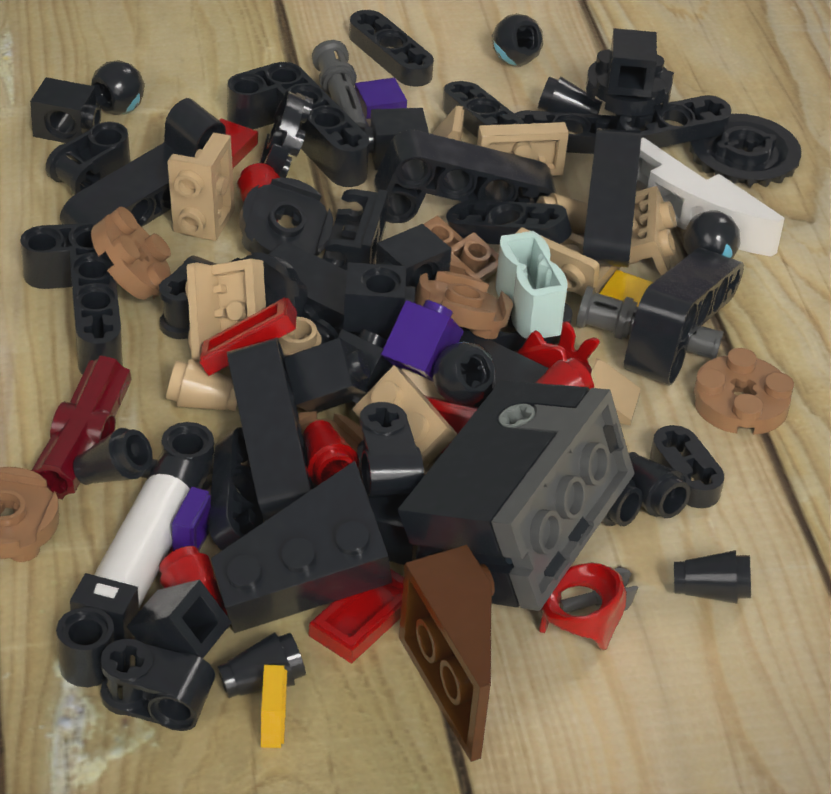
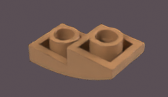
M438 215L424 223L428 229L452 248L451 260L456 261L466 269L465 275L484 281L497 272L499 254L475 232L463 239Z

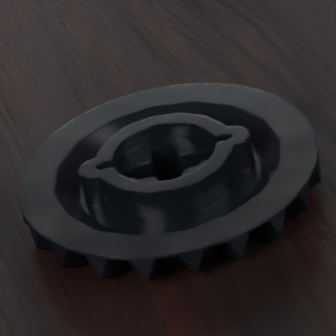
M737 113L730 115L726 131L723 134L691 141L689 150L693 154V161L702 165L703 172L715 173V175L720 174L726 179L731 180L734 184L738 182L745 183L749 188L754 183L768 187L771 181L782 183L785 177H792L795 169L799 167L802 152L798 140L783 126L759 116Z

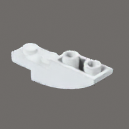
M644 137L641 138L637 187L643 190L658 186L663 201H670L673 205L678 227L685 230L690 220L702 212L709 210L720 211L731 216L740 229L739 250L770 257L777 253L785 219L783 216L722 175L717 174L706 180Z

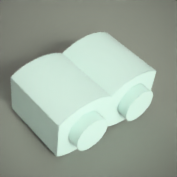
M534 231L501 236L496 276L497 295L499 297L502 291L511 298L513 302L512 323L517 332L525 339H528L529 335L535 330L543 338L561 335L568 286L563 271L550 261L551 253L547 242Z

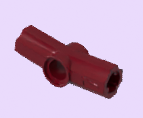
M100 355L98 359L90 360L70 403L62 402L54 414L50 430V440L31 471L40 474L47 480V488L53 493L55 491L58 499L63 500L66 495L75 493L81 483L73 470L75 457L116 429L115 416L132 381L130 370L123 367L117 359Z

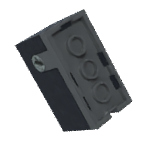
M500 380L398 508L401 523L409 543L418 545L416 560L467 545L479 565L485 564L491 572L495 587L492 604L517 608L520 606L523 609L540 611L635 474L611 390Z

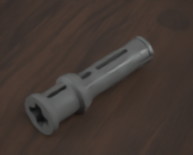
M326 40L316 46L312 52V62L315 68L320 71L319 83L322 89L331 96L332 100L363 130L364 127H369L354 88L357 75L353 66L348 63V50L341 41Z
M587 286L579 308L576 326L584 328L586 325L614 332L615 338L627 339L628 335H631L638 302H635L630 297L619 300L596 293L595 287ZM701 326L691 335L687 352L711 358L710 360L716 358L724 331Z

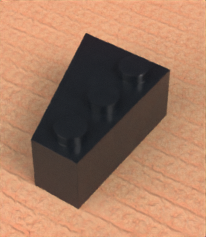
M356 461L350 463L211 558L234 633L393 583L389 557Z

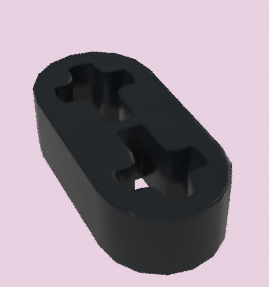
M676 425L664 426L658 429L654 434L650 459L684 475L686 483L690 486L691 490L687 503L688 506L702 509L715 505L720 499L725 474L722 468L691 430Z

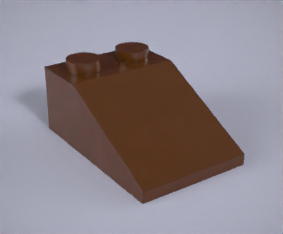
M464 545L405 563L399 639L470 762L481 759L491 686V608L495 587L488 567L485 564L479 565L469 547Z

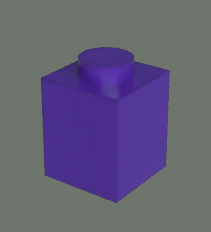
M406 300L381 355L400 370L405 368L433 381V364L443 350L451 344L459 343L464 331L451 318L453 312L445 306L430 300H426L423 306Z

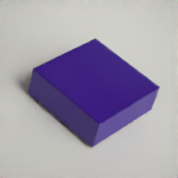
M395 77L355 83V90L366 119H371V109L407 108V99Z
M195 487L190 488L172 522L173 551L185 546H195L200 551L209 534L208 525L211 508V495H209V491Z

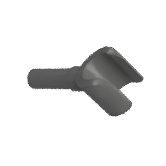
M616 568L614 570L621 575L627 592L624 610L626 611L633 603L638 586L626 587L631 572L625 568ZM595 590L590 593L560 600V608L566 613L593 605H602L601 597Z

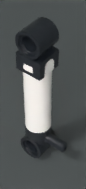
M183 422L169 427L163 433L161 440L162 453L158 460L152 458L150 467L141 476L147 480L95 574H84L70 599L71 611L65 613L58 621L56 635L59 668L62 677L68 683L77 687L87 688L102 684L106 678L100 666L103 650L107 645L116 640L133 638L132 633L126 626L139 612V608L159 571L160 563L172 547V522L191 487L207 490L212 485L214 437L206 426L194 422Z

